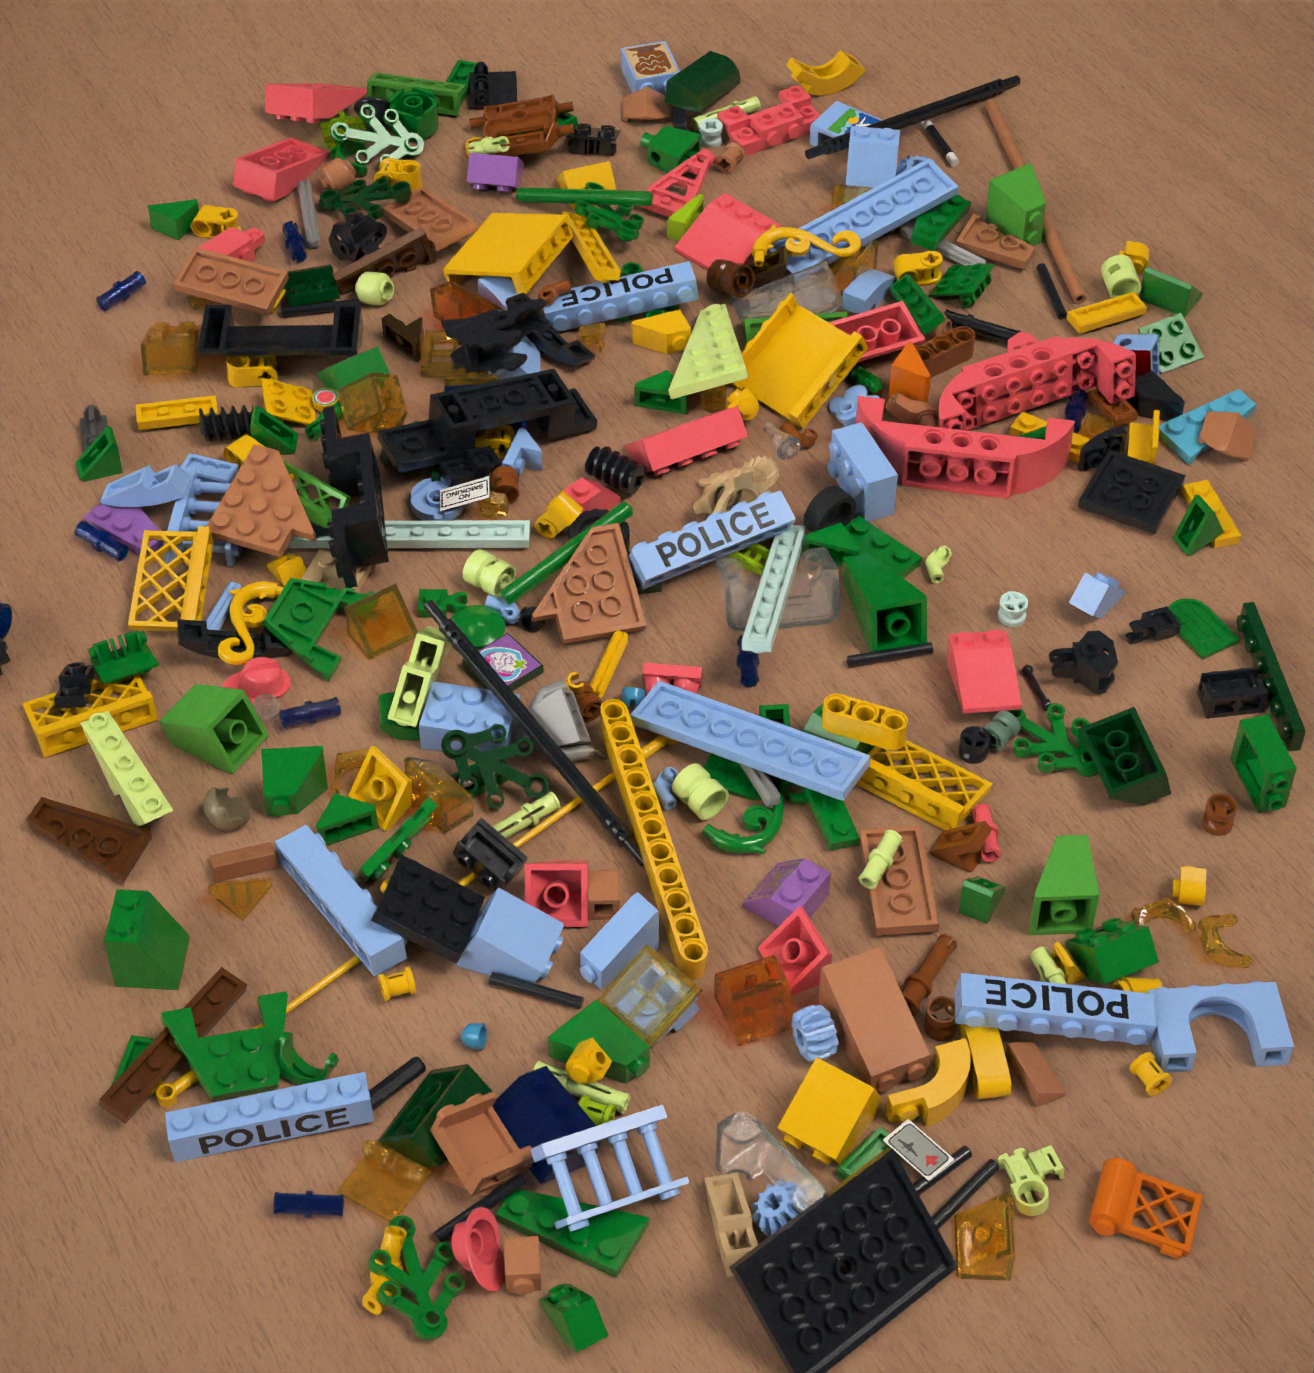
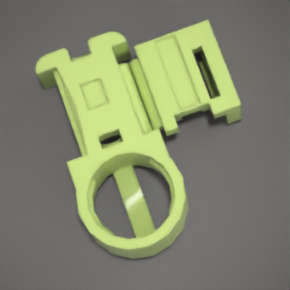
M1052 1145L1028 1153L1029 1158H1027L1024 1148L1014 1150V1155L1010 1157L1007 1153L998 1157L999 1170L1005 1168L1013 1183L1010 1186L1016 1208L1024 1215L1037 1216L1047 1210L1049 1206V1191L1047 1185L1042 1181V1179H1045V1174L1051 1173L1052 1175L1054 1171L1060 1180L1065 1178L1064 1167ZM1031 1190L1042 1193L1044 1198L1035 1203ZM1023 1193L1025 1195L1027 1203L1020 1199V1196Z

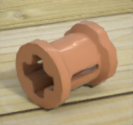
M730 142L724 148V153L716 157V167L723 173H732L736 168V163L745 157V151L738 143Z

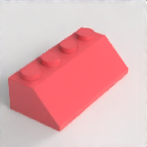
M903 301L828 322L850 336L854 331L863 336L868 350L858 362L901 350L910 342L913 345L925 342L923 334Z
M735 406L626 444L625 448L633 460L637 461L638 465L643 464L646 466V473L653 471L656 476L670 471L669 465L674 463L681 467L694 462L693 456L701 454L702 458L714 455L717 453L716 448L723 445L725 449L741 445L740 439L748 437L739 408Z

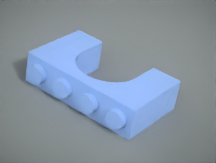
M1255 981L1248 984L1223 983L1217 986L1200 987L1192 985L1185 988L1168 989L1160 987L1148 990L1147 993L1154 994L1157 1024L1151 1041L1156 1062L1164 1073L1192 1071L1197 1052L1189 1024L1195 1019L1206 1015L1223 1016L1241 1026L1249 1039L1256 1067L1289 1064L1294 1044L1276 982Z

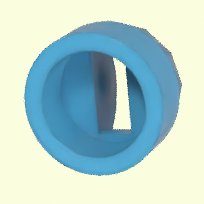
M634 687L622 688L621 701L625 703L627 709H629L630 703H633L635 710L645 698V690Z
M484 1023L468 1024L461 1033L462 1043L471 1049H484L487 1040L486 1025Z

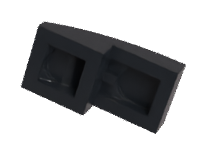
M491 446L467 449L464 458L441 461L438 471L447 485L452 487L483 478L491 474L496 468L502 466V462Z

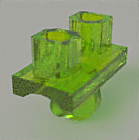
M338 110L339 118H332L328 122L320 123L324 143H327L330 150L338 145L330 138V130L335 123L343 122L351 129L367 131L364 121L360 117H354V115L345 116L344 110ZM338 128V129H337V132H338L339 134H344V133H345V131H344L343 129H341V128Z

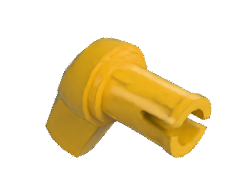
M389 1226L385 1228L380 1250L388 1252L391 1256V1263L403 1271L400 1254L407 1232L400 1227ZM375 1259L377 1264L384 1265L381 1260ZM370 1271L371 1286L363 1296L362 1302L369 1312L379 1315L387 1306L378 1301L377 1292L383 1282L391 1280ZM384 1290L386 1295L394 1296L392 1292Z

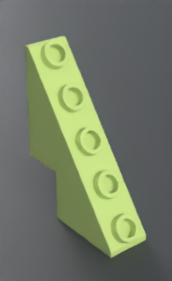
M428 626L416 634L409 661L402 667L387 718L396 721L401 726L417 727L433 681L436 682L451 648V643L447 641L437 628Z
M109 711L95 713L90 716L89 720L80 723L114 796L120 794L134 825L146 824L173 811L171 805Z

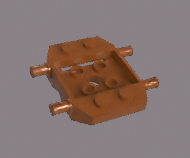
M554 95L484 106L483 117L469 118L471 129L483 127L482 139L485 137L497 138V136L508 138L510 144L503 145L510 146L508 151L495 154L501 156L516 157L527 153L538 154L549 150L557 142L558 137L575 134L573 123L563 126L558 124V115L560 113L574 112L573 102L559 104L558 101H555Z

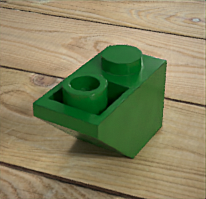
M564 1283L554 1286L548 1291L549 1295L539 1299L564 1343L576 1352L608 1337L594 1298L572 1284Z

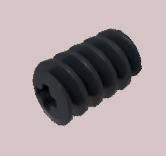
M242 405L240 413H237L235 407L231 406L229 414L226 413L224 407H220L218 415L215 414L211 407L209 408L208 416H205L202 408H200L201 435H204L207 442L212 441L213 434H215L218 441H222L224 433H226L229 440L233 439L235 432L239 438L245 435V431L251 436L250 423L253 405L251 412H248L246 406Z
M596 446L590 451L586 459L585 472L590 476H594L597 480L611 485L614 489L620 490L624 494L632 495L639 489L644 480L646 466L643 464L638 465L635 460L629 461L626 455L620 457V453L618 451L612 452L609 446H605L602 449Z

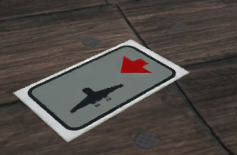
M909 1119L883 1139L887 1145L893 1148L896 1153L928 1181L955 1160Z

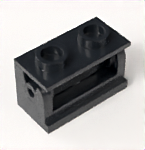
M1240 668L1201 673L1197 694L1206 718L1263 713L1268 690L1265 689L1261 677L1257 676L1259 668Z
M482 817L457 842L453 851L457 862L463 868L471 869L479 876L480 882L485 887L495 891L498 887L503 890L523 869L528 859L524 853Z

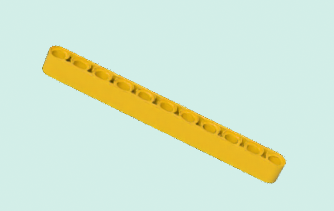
M609 699L603 702L600 707V732L635 840L642 855L643 864L677 969L684 978L696 980L701 978L706 972L708 947L627 706L621 700Z

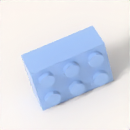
M860 422L832 430L831 443H829L830 462L827 464L828 473L831 478H835L840 488L855 499V514L858 513L860 517L868 522L893 515L898 474L866 427Z
M433 681L419 723L421 749L443 752L441 748L442 739L451 730H461L470 735L487 730L494 724L503 725L507 732L503 742L496 744L488 741L473 746L482 752H487L513 744L519 724L490 690ZM515 694L520 700V694ZM494 729L491 732L494 738H501L503 736V732L500 729ZM453 741L450 744L453 750H460L462 748V744L459 741Z

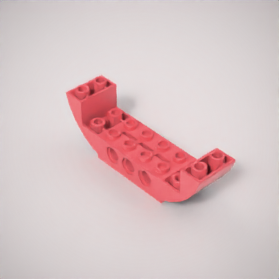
M1055 336L962 367V372L952 379L940 397L938 407L939 428L967 431L1094 387L1098 388L1110 404L1134 397L1136 354L1123 346L1108 341L1077 337L1059 338Z
M858 396L856 424L862 422L898 474L897 480L901 482V486L1010 499V495L1028 492L1052 481L1062 472L1069 460L1075 421L1047 418L1043 440L883 421L885 399Z

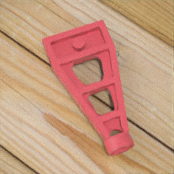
M701 149L697 154H694L651 184L646 191H650L653 194L652 205L639 207L667 217L673 215L700 193L708 170L715 163L714 154L707 149ZM690 172L696 174L697 177L695 180H692L682 175ZM676 185L688 190L685 196L666 191V189Z

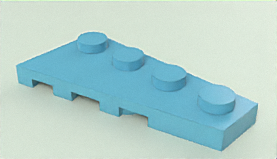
M1237 389L1159 425V438L1190 465L1195 461L1197 455L1200 453L1204 454L1210 449V446L1206 443L1201 444L1198 442L1207 411L1238 412L1246 419L1255 412L1256 403L1240 389Z

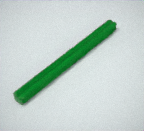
M520 187L517 189L516 199L519 202L576 204L577 201H584L595 205L651 206L653 194L650 191Z
M622 502L502 589L500 592L501 598L507 604L515 602L568 563L592 527L615 523L620 525L633 515L631 505L627 502Z

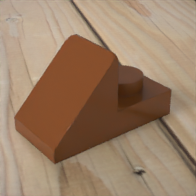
M986 821L942 831L929 852L932 856L964 871L972 872L982 858L981 849L985 846V840L992 829Z

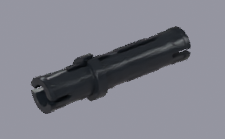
M947 309L944 312L947 319L951 320L952 328L960 326L970 327L976 335L1008 344V339L1020 332L1019 330L974 318L972 314L966 316Z

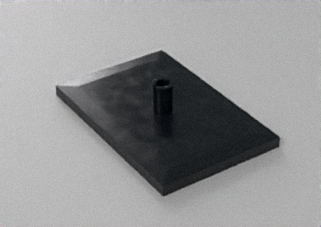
M886 1148L729 1268L788 1372L826 1373L959 1266L893 1148Z

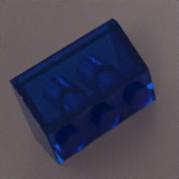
M547 1066L519 1076L496 1099L493 1105V1109L519 1149L529 1145L531 1148H534L540 1144L596 1126ZM602 1141L596 1142L598 1149H595L596 1154H598ZM577 1149L566 1152L567 1159H565V1163L569 1173L586 1166L582 1154L578 1155ZM546 1159L533 1162L529 1168L540 1184L556 1178L552 1165H548Z

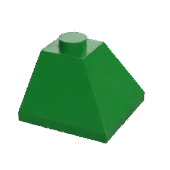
M323 746L261 749L263 791L267 816L298 814L328 790Z

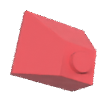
M550 860L525 863V902L564 923L563 927H588V860Z

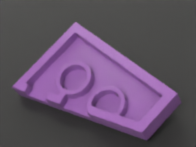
M100 503L83 517L86 526L140 555L144 530L160 531L140 507H113ZM150 540L149 547L156 552L164 542L162 540Z

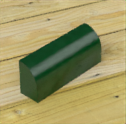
M709 51L667 80L664 102L699 113L740 84L739 70L730 58Z

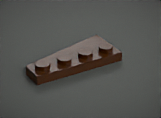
M420 227L393 242L385 244L382 248L371 254L364 255L352 264L340 268L332 275L338 290L344 295L355 291V284L364 272L385 273L392 278L394 272L403 269L406 272H410L416 269L417 264L426 262L427 265L435 263V259L427 235L423 228Z
M44 797L40 798L27 818L30 828L122 883L125 882L152 839L150 829Z

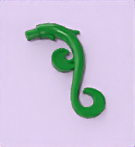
M784 779L780 781L777 790L781 795V802L779 805H774L772 811L761 805L751 806L744 811L742 822L748 830L760 831L761 824L759 822L766 824V827L758 834L749 837H739L738 833L729 834L723 829L717 830L710 824L703 828L702 834L711 839L714 846L725 852L733 854H765L766 850L763 847L774 839L783 822L785 789L797 784ZM804 790L798 794L790 793L788 796L791 803H809Z

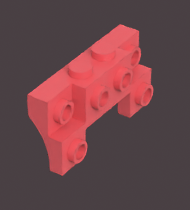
M800 85L779 91L778 99L782 104L751 115H747L739 106L717 112V119L722 122L730 141L738 143L744 149L745 156L810 134L811 124L821 114L811 105V96Z

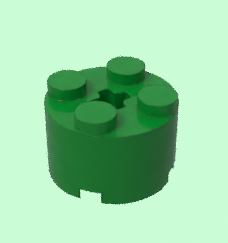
M412 87V91L404 92V89L391 96L390 109H395L398 112V120L409 133L418 134L424 142L427 137L437 131L439 127L438 103L433 92L425 88ZM390 114L391 120H394L395 117ZM392 128L393 135L398 136V134Z

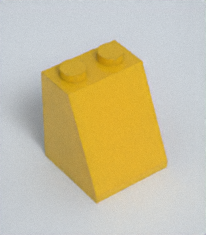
M816 1057L777 1128L785 1135L783 1141L799 1150L804 1145L814 1151L811 1155L812 1157L828 1166L831 1161L841 1165L881 1109L884 1101L874 1087Z

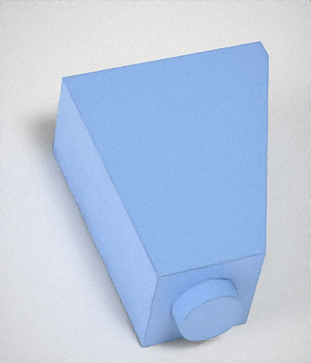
M635 893L580 952V972L583 978L589 983L593 982L602 991L659 949V911L641 894Z

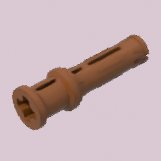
M941 934L916 973L909 974L905 979V986L901 992L913 1017L918 1014L919 1005L922 1000L931 994L932 982L957 947L956 940H953L948 946V943L953 938L948 934Z

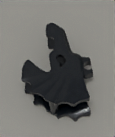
M533 299L505 311L489 310L464 319L442 320L441 323L443 329H445L446 337L457 340L458 345H463L450 354L455 370L465 368L466 374L469 372L481 373L483 371H490L492 374H495L502 368L514 371L522 366L527 360V354L505 352V350L519 344L521 339L531 332L542 334L550 329V321L540 313V309L546 305L545 300Z

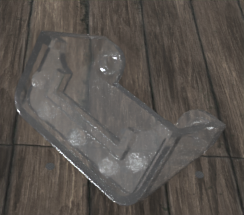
M826 547L811 548L801 554L799 558V571H795L778 629L828 624L837 619L840 612L839 569ZM735 557L715 558V572L727 624L733 631L743 633L762 575L744 576L743 565Z
M743 1111L735 1112L717 1124L715 1168L722 1175L739 1172L746 1174V1178L751 1181L763 1172L774 1184H776L779 1178L787 1183L792 1181L797 1184L792 1194V1201L799 1213L803 1212L831 1190L776 1133L750 1113Z

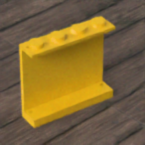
M491 213L444 267L443 272L450 290L454 291L467 275L502 276L512 278L517 294L523 292L527 294L573 238L574 235L567 215Z
M790 293L785 300L779 303L777 310L770 319L762 324L760 331L753 340L746 344L741 354L748 378L733 382L732 385L740 390L743 387L747 388L760 403L804 429L868 350V347L862 335L855 331L851 336L798 305L794 295Z

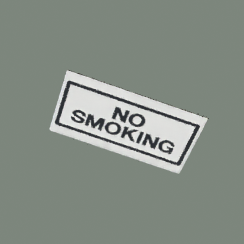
M489 476L440 490V511L489 498Z

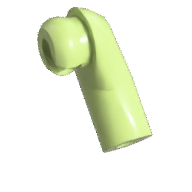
M942 545L938 550H934L925 561L929 577L934 584H939L945 579L942 568L952 556V552L947 546Z

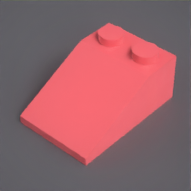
M1006 630L948 634L947 665L963 714L1021 710L1022 703L1012 647Z

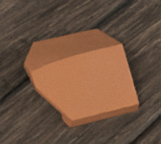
M646 86L623 98V121L628 122V119H665L670 121V104L664 102L665 95Z
M1207 411L1198 442L1201 444L1206 443L1214 450L1230 457L1248 461L1257 431L1238 412Z

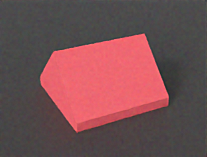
M800 906L758 947L760 954L786 996H792L820 985L821 967L831 964L832 954L804 908Z

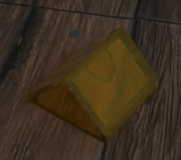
M873 240L861 246L859 252L852 257L839 258L819 283L820 287L843 296L844 290L859 275L868 270H876L878 242Z
M396 583L345 607L348 636L368 660L415 638L418 633Z
M1006 1192L954 1215L956 1262L959 1266L956 1269V1276L958 1278L1011 1280L1015 1260L1012 1194Z

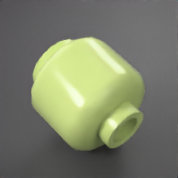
M364 272L355 284V291L360 302L363 304L383 306L393 297L394 284L385 273Z

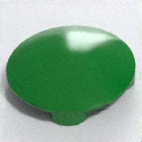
M467 606L458 610L451 617L476 648L488 645L500 638L505 632L503 616L497 610L488 606Z

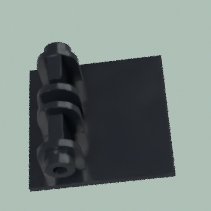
M478 62L474 66V72H470V107L517 102L516 71L488 72V66L484 62Z
M579 123L577 127H574L575 134H568L567 138H573V140L568 141V150H572L573 153H585L587 140V154H590L591 140H594V154H597L598 141H600L599 154L611 156L617 150V144L612 142L616 141L621 130H615V126L611 125L591 128V124Z

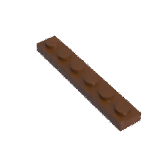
M223 967L214 974L184 1007H191L198 1038L205 1037L246 992L248 984ZM165 1028L99 1100L100 1107L125 1124L186 1058L184 1053L179 1051L175 1045L174 1038L168 1028Z

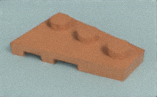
M974 213L957 238L955 245L975 255L1025 270L1034 256L1035 247L1012 234L1005 235L998 231L999 227L993 223L988 225L982 222L981 216Z

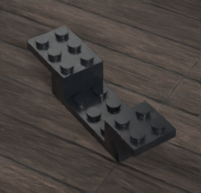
M549 369L431 394L428 420L378 430V440L396 471L400 473L436 465L441 461L464 458L467 449L475 448L476 431L535 419L549 440L594 430L597 428V419L576 388L568 390L556 370Z
M331 406L323 408L324 419L320 420L323 435L321 436V442L325 452L322 453L325 469H329L331 473L328 474L329 484L352 498L363 497L359 498V505L331 510L332 522L327 523L330 538L333 539L329 540L330 552L332 557H336L338 560L335 562L337 576L344 579L347 588L358 587L356 568L389 562L381 476L370 434L364 433L342 437L335 408Z

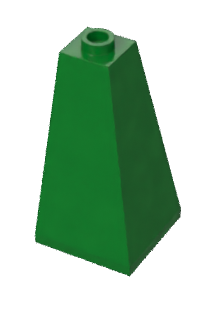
M870 553L842 557L843 583L869 651L874 652L927 643L926 595Z

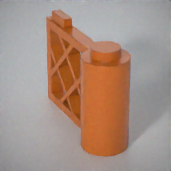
M1109 1158L1103 1163L1089 1223L1100 1235L1112 1236L1113 1234L1122 1233L1160 1247V1253L1180 1259L1181 1255L1187 1257L1190 1252L1203 1195L1138 1172L1135 1166L1125 1159ZM1141 1185L1154 1189L1159 1199L1147 1203L1140 1192ZM1179 1198L1192 1203L1191 1210L1180 1215L1171 1201ZM1164 1204L1173 1219L1160 1224L1151 1209ZM1144 1212L1153 1227L1145 1230L1131 1225L1134 1216ZM1177 1225L1184 1236L1183 1243L1170 1239L1164 1229Z

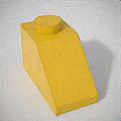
M681 310L632 321L633 344L664 354L685 350L691 335V327Z

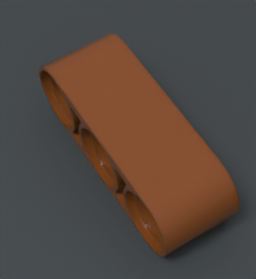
M960 326L915 347L931 378L972 358L975 332L970 327Z

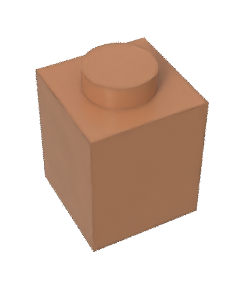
M606 869L588 871V920L611 919L620 910V871Z
M538 1236L504 1238L506 1293L526 1295L533 1291H541Z

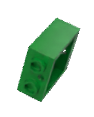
M1269 715L1240 720L1230 759L1257 813L1269 810L1276 811L1286 807L1297 768Z

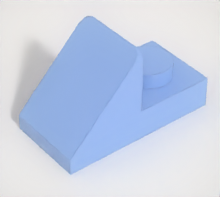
M521 427L502 462V466H510L516 469L518 475H522L524 467L538 471L543 469L541 449L527 430Z

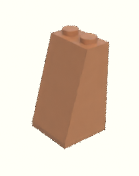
M881 947L821 967L818 1005L821 1004L830 1012V1017L834 1020L835 1029L838 1031L836 1033L837 1039L860 1080L874 1087L877 1092H886L895 1085L909 1080L916 1081L925 1074H928L929 1050Z

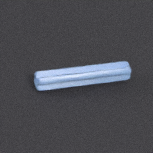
M232 581L227 584L205 619L208 630H219L230 613V604L234 596L229 591L241 588L242 586L239 583Z

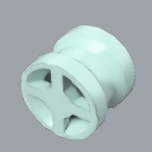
M707 118L699 123L701 145L703 147L716 148L722 144L723 137L721 132L723 124L720 120Z
M1016 591L1004 593L999 602L998 620L1004 626L1019 627L1026 620L1028 599L1025 595Z

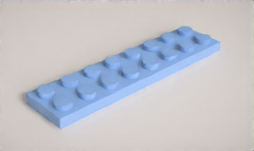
M928 158L798 229L808 231L834 246L832 244L834 235L841 231H852L859 236L861 246L959 194V186ZM788 239L772 243L771 245H774V247L767 250V254L769 255L785 247V242ZM839 242L834 247L838 249L848 248L850 244ZM810 244L809 252L804 256L792 257L787 254L785 273L795 283L836 261L841 256L831 254Z
M658 681L630 714L632 724L841 801H844L870 766L871 755L662 681Z

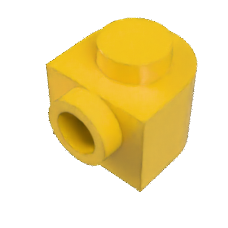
M1127 241L1125 250H1120L1119 255L1128 256L1132 260L1137 275L1143 274L1145 268L1149 267V248L1143 243Z
M745 387L741 390L736 388L726 398L729 402L725 407L738 406L742 420L754 418L759 411L758 400Z
M1193 866L1181 867L1179 879L1173 878L1172 897H1177L1178 904L1203 906L1206 893V869Z
M592 1037L580 1042L576 1046L565 1068L568 1075L575 1082L590 1084L604 1077L612 1060Z

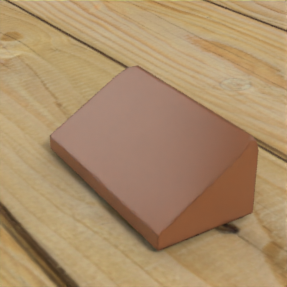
M271 842L210 855L216 882L277 868Z
M1012 1042L1007 1044L1005 1056L1036 1107L1066 1096V1092L1035 1043Z

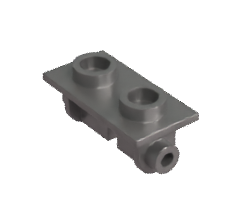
M88 405L83 412L84 418H79L83 453L108 425L107 416L100 415V410L95 405Z

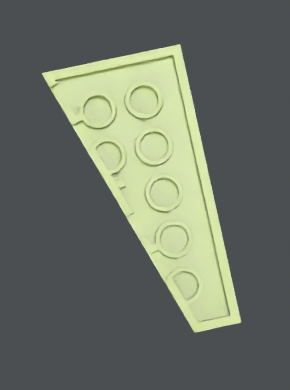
M713 304L700 311L668 390L671 399L748 378L726 304Z

